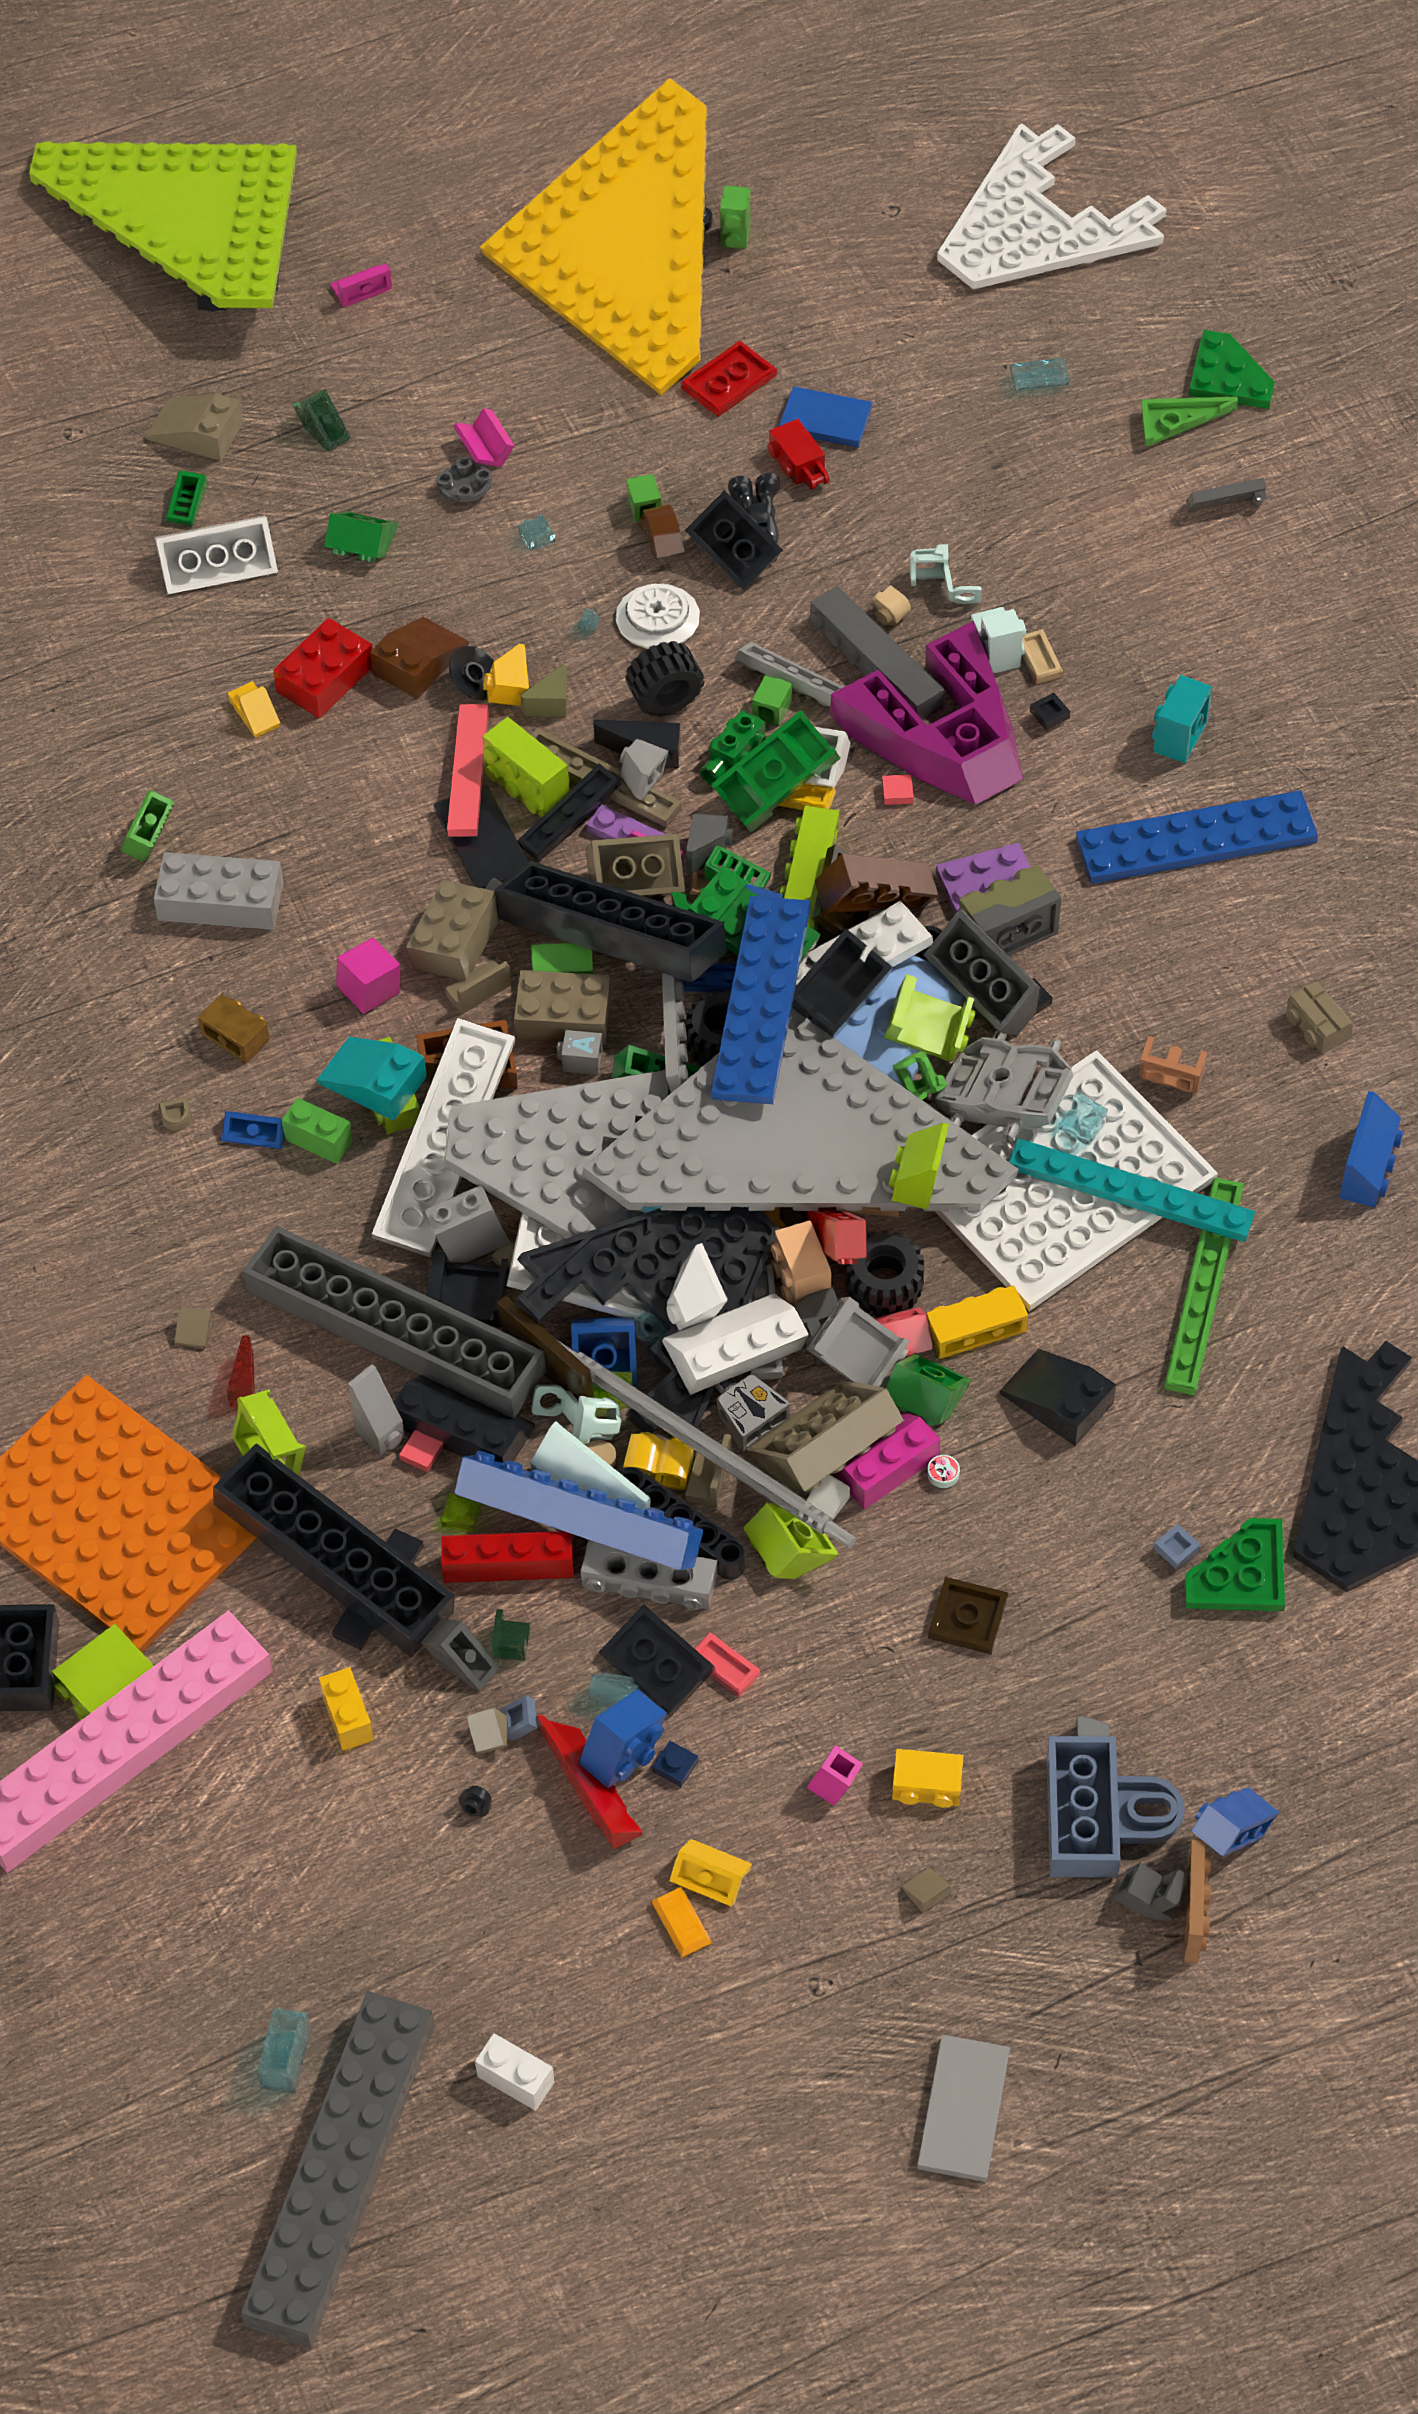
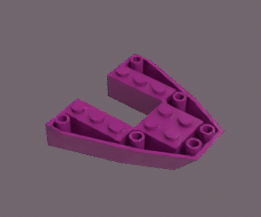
M974 621L926 645V669L961 708L927 726L879 669L831 694L830 716L846 732L847 736L919 780L976 805L1023 780L1014 728Z

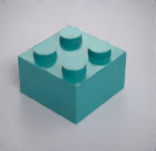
M1181 674L1175 685H1169L1164 705L1159 704L1154 714L1153 720L1157 721L1151 736L1155 740L1153 752L1182 763L1187 762L1208 723L1213 686Z

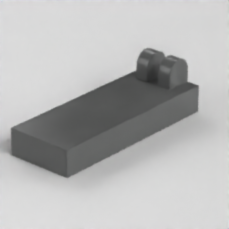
M1264 478L1192 492L1186 500L1188 511L1251 498L1253 505L1260 506L1266 500Z

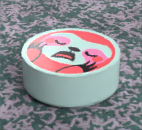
M938 1455L931 1459L927 1470V1476L931 1484L938 1488H949L957 1483L960 1467L953 1457Z

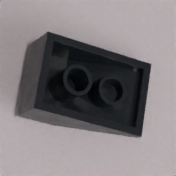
M725 490L685 529L743 590L784 551Z
M1038 1348L1002 1387L999 1394L1076 1446L1114 1404L1116 1384L1090 1366Z

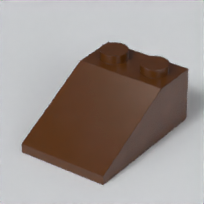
M423 616L388 633L371 650L372 674L419 699L449 667L450 658L453 653L461 647L468 646L469 641Z

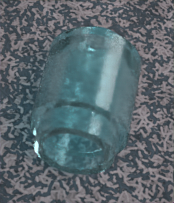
M602 1672L601 1675L593 1674L590 1681L588 1699L596 1701V1705L612 1707L636 1689L639 1690V1685L634 1684L633 1677Z

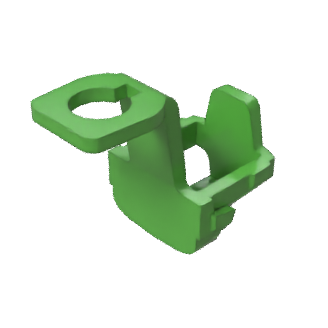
M924 1052L911 1054L892 1065L893 1069L896 1070L897 1076L900 1078L902 1086L921 1100L947 1086L944 1076L935 1074ZM917 1062L922 1078L920 1080H911L906 1067Z

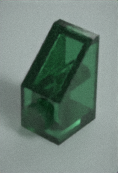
M326 388L314 391L292 404L304 428L327 451L351 438Z

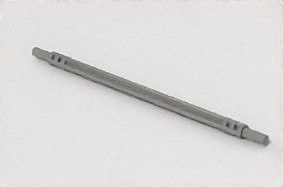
M562 1344L590 1369L592 1383L820 1534H828L849 1549L854 1546L857 1538L833 1523L832 1517L582 1352L576 1353Z

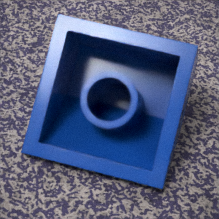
M634 1317L571 1319L572 1350L576 1353L582 1352L633 1387H637ZM592 1383L593 1389L600 1388L596 1384Z

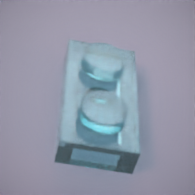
M1065 358L1011 364L1010 372L1015 391L1069 385L1070 377Z

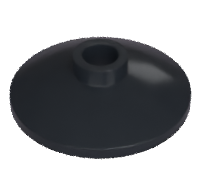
M473 646L461 647L450 658L449 672L451 679L464 695L476 700L488 699L487 690L483 689V680L485 674L490 672L494 660L480 648Z

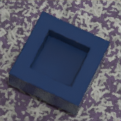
M669 1741L653 1765V1773L682 1788L699 1762L698 1755Z

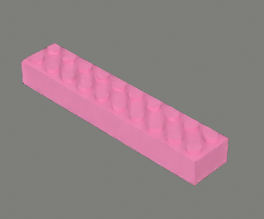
M229 1610L0 1781V1865L7 1873L273 1673L269 1653Z

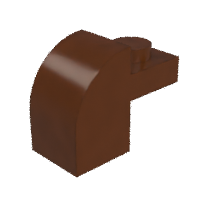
M668 504L643 510L644 516L639 517L641 528L648 534L651 554L656 558L684 552L678 521L672 506Z

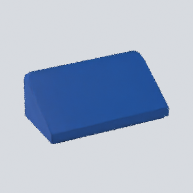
M225 1111L221 1141L282 1149L284 1142L282 1118Z

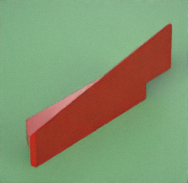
M537 1715V1727L596 1827L602 1830L612 1849L614 1850L642 1836L641 1828L627 1813V1807L614 1785L607 1788L578 1764L587 1742L580 1728L549 1721L545 1716Z

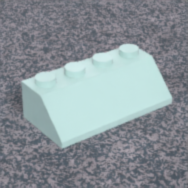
M554 1422L530 1462L531 1472L532 1470H540L550 1473V1479L559 1482L560 1479L575 1481L579 1483L578 1488L586 1491L590 1488L602 1490L607 1493V1498L613 1500L617 1498L632 1500L636 1502L635 1507L643 1510L646 1507H650V1497L560 1424Z

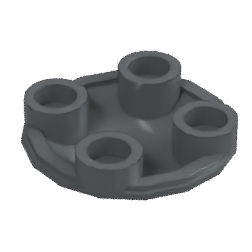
M469 457L458 458L455 464L446 468L436 478L439 492L446 499L454 502L477 500L488 492L492 484L491 471L484 465L472 462Z

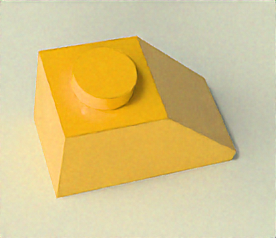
M518 644L493 663L490 672L485 674L483 689L487 690L489 703L521 707V694L529 689L525 644Z

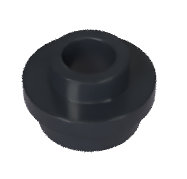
M470 1786L468 1789L463 1790L459 1796V1803L463 1811L470 1816L484 1817L491 1809L490 1803L492 1798L482 1787Z

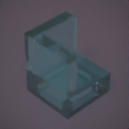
M1076 1092L1073 1096L1071 1109L1059 1123V1130L1089 1147L1105 1126L1108 1109L1085 1095Z

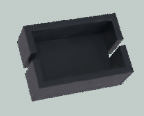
M847 928L796 985L792 1008L807 1019L810 1017L812 1023L833 1038L841 1032L888 978L893 968L873 950L868 953L865 962L860 958L863 956L867 945Z

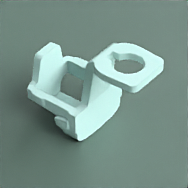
M939 544L936 548L917 549L911 552V586H916V579L943 578L945 580L947 596L951 602L958 604L981 602L982 590L980 586H959L953 589L948 566V544ZM916 563H936L932 569H916ZM963 593H973V594H975L974 596H971V597H963V596H960V595L963 594Z
M537 1385L534 1389L531 1404L532 1413L556 1416L563 1412L573 1424L572 1435L583 1444H588L590 1440H611L614 1435L619 1433L621 1426L620 1410L617 1401L612 1398L598 1399L579 1396L578 1401L571 1392L565 1391L559 1385ZM546 1393H553L558 1399H561L560 1403H555L549 1408L540 1405V1399ZM596 1408H608L606 1419L595 1417Z

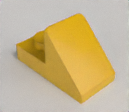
M252 681L228 692L230 703L255 738L281 726L268 693L263 686L257 688Z

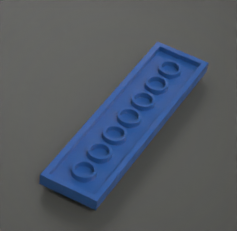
M1302 790L1076 831L1075 839L1090 884L1316 843L1318 833Z
M750 896L711 1091L713 1100L774 1105L810 913V900Z

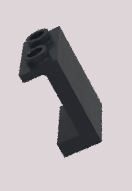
M434 1251L426 1296L489 1326L501 1327L497 1302L506 1296L507 1289H513V1287L507 1286L510 1272L508 1259L502 1258L500 1267L447 1262L445 1252Z

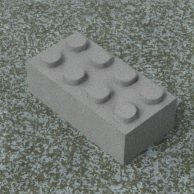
M164 852L154 895L158 921L274 930L284 883L281 862Z

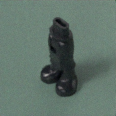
M764 473L757 477L755 493L758 503H753V486L749 477L736 476L728 482L729 494L778 544L779 532L775 521L776 508L773 506V498L780 489L779 477L774 473Z

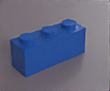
M1247 1787L1238 1792L1232 1791L1224 1798L1220 1796L1213 1803L1209 1804L1206 1802L1196 1813L1195 1819L1197 1823L1191 1831L1221 1856H1225L1262 1839L1280 1812Z

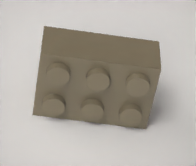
M442 880L406 946L413 969L467 980L499 921L495 891Z
M520 970L514 1016L516 1040L564 1042L565 1031L572 1030L602 1033V1045H606L611 1004L610 975Z

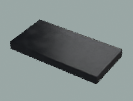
M488 785L482 786L477 836L448 838L474 887L485 889L493 878L501 883L505 882L526 865L528 860ZM450 798L433 804L434 811L447 836Z

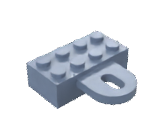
M1048 1736L1046 1758L1050 1877L1118 1878L1120 1844L1161 1843L1170 1839L1178 1832L1184 1817V1801L1180 1792L1170 1782L1158 1777L1117 1776L1116 1737ZM1138 1804H1163L1168 1807L1170 1812L1166 1816L1161 1817L1140 1816L1135 1812L1134 1807Z

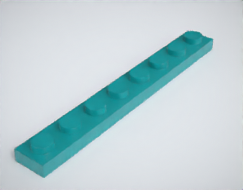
M1020 1138L1017 1140L1009 1163L1019 1169V1173L1245 1243L1256 1212Z

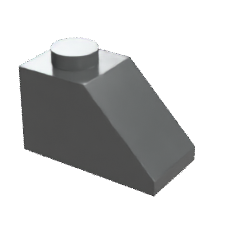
M692 814L686 851V874H693L705 868V864L716 845L725 849L726 846L732 845L733 829L727 828L728 816Z
M441 1619L421 1641V1644L441 1667L476 1691H480L500 1668L462 1621Z

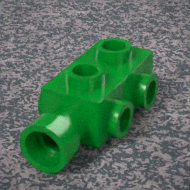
M742 710L734 719H729L724 731L710 742L708 748L710 761L700 770L702 779L711 785L726 770L728 771L767 738V735H765V721Z

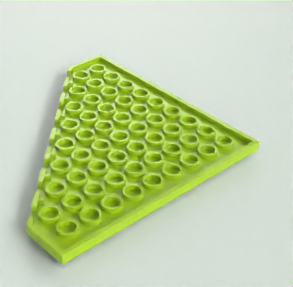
M49 141L36 143L29 172L30 181L36 186L41 184L46 187L48 194L59 201L65 200L69 203L72 210L83 217L89 216L92 218L93 224L105 232L111 231L116 234L118 241L129 248L135 247L139 250L140 255L151 263L157 262L162 265L163 270L176 280L181 278L186 281L187 287L200 296L205 294L210 297L212 304L218 308H273L297 158L296 145L284 143L277 145H262L259 143L250 145H236L234 143L157 144L154 142L146 144H131L129 142H122L120 144L104 142L53 143Z

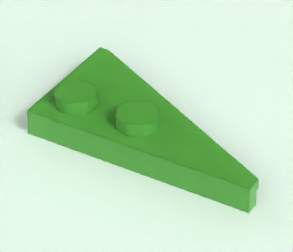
M1237 397L1141 399L1145 446H1151L1237 409L1238 399Z

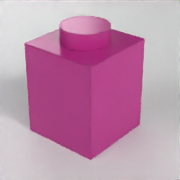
M835 1745L816 1771L807 1788L835 1806L851 1785L863 1763Z

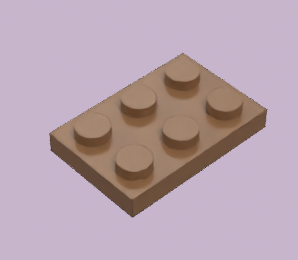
M1195 1839L1191 1840L1186 1866V1874L1190 1876L1186 1884L1187 1895L1185 1897L1184 1962L1198 1963L1200 1951H1206L1207 1937L1209 1938L1210 1917L1207 1916L1211 1896V1885H1208V1874L1211 1872V1853H1205V1842L1203 1840Z

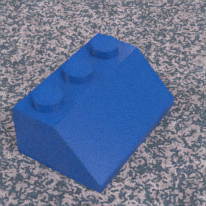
M1368 1091L1347 1159L1339 1198L1375 1208L1378 1197L1385 1198L1389 1180L1384 1177L1386 1172L1392 1173L1397 1155L1392 1154L1393 1147H1400L1404 1131L1399 1130L1401 1117L1372 1091Z

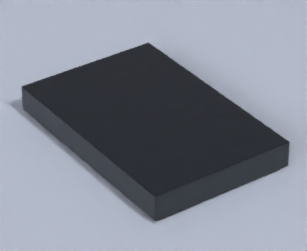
M644 1604L599 1651L606 1661L667 1712L670 1717L716 1670L710 1661Z

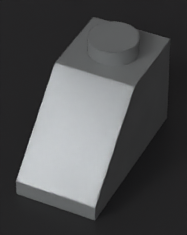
M636 739L630 747L624 748L620 757V763L623 764L620 775L634 796L642 800L662 777L668 751Z

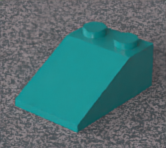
M349 1036L316 1081L317 1084L394 1121L427 1077L425 1059L423 1055L398 1043Z

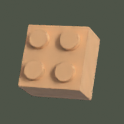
M811 1220L775 1230V1243L771 1244L774 1260L771 1261V1265H773L775 1278H781L783 1283L781 1291L784 1301L791 1303L795 1308L798 1302L805 1296L831 1288V1269Z

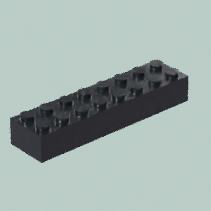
M529 861L495 889L500 920L685 981L693 982L727 952L723 921L533 861Z
M257 1443L213 1486V1502L217 1508L411 1658L423 1646L421 1641L441 1619H448L454 1613L455 1595L278 1459L273 1460L269 1452Z

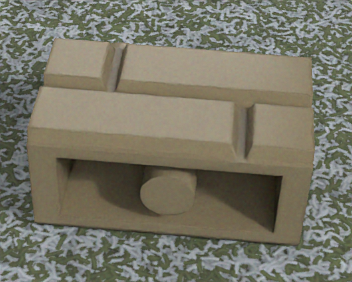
M1317 981L1306 986L1304 990L1301 989L1288 997L1287 1019L1292 1025L1300 1027L1306 1042L1311 1047L1316 1046L1324 1054L1332 1050L1336 1045L1339 1046L1351 1038L1353 1022Z

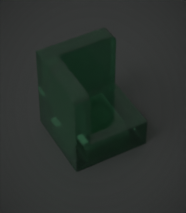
M497 1609L491 1641L493 1658L526 1661L530 1624L505 1621L504 1610Z

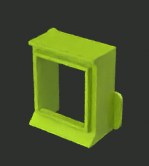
M270 1390L238 1397V1411L232 1438L242 1456L257 1443L269 1452L273 1460L278 1459L297 1475H300L306 1446L297 1443L272 1398L269 1399ZM285 1456H286V1460H285V1463H284V1461L282 1460V1457H285Z

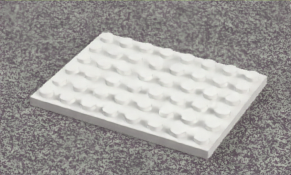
M1097 1050L1071 1067L1073 1078L1049 1125L1018 1131L1012 1144L1009 1141L1005 1143L1001 1139L1006 1127L988 1124L972 1135L1008 1162L1017 1140L1020 1138L1195 1193L1210 1185L1218 1176V1173ZM1019 1172L1017 1177L980 1211H967L966 1207H949V1211H935L1006 1287L1015 1285L1028 1311L1037 1307L1163 1218Z

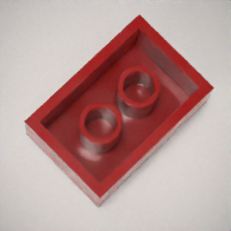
M328 617L273 670L276 692L320 719L372 669L370 652L373 649L372 643Z

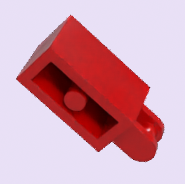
M799 419L769 430L768 452L773 459L776 458L784 475L789 476L795 485L805 482L810 490H814L817 487L816 485L821 483L826 485L830 482L828 472L825 469V454Z

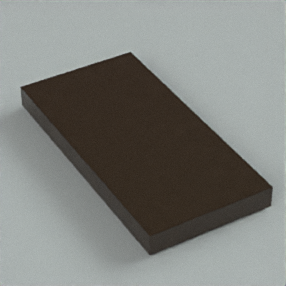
M506 1296L497 1302L502 1332L544 1351L546 1373L544 1375L556 1385L564 1388L565 1391L571 1392L578 1401L579 1396L594 1398L590 1369Z

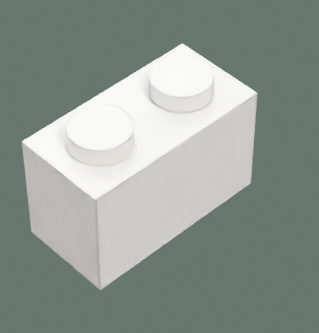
M494 2033L475 2060L478 2078L535 2111L554 2084L552 2066Z

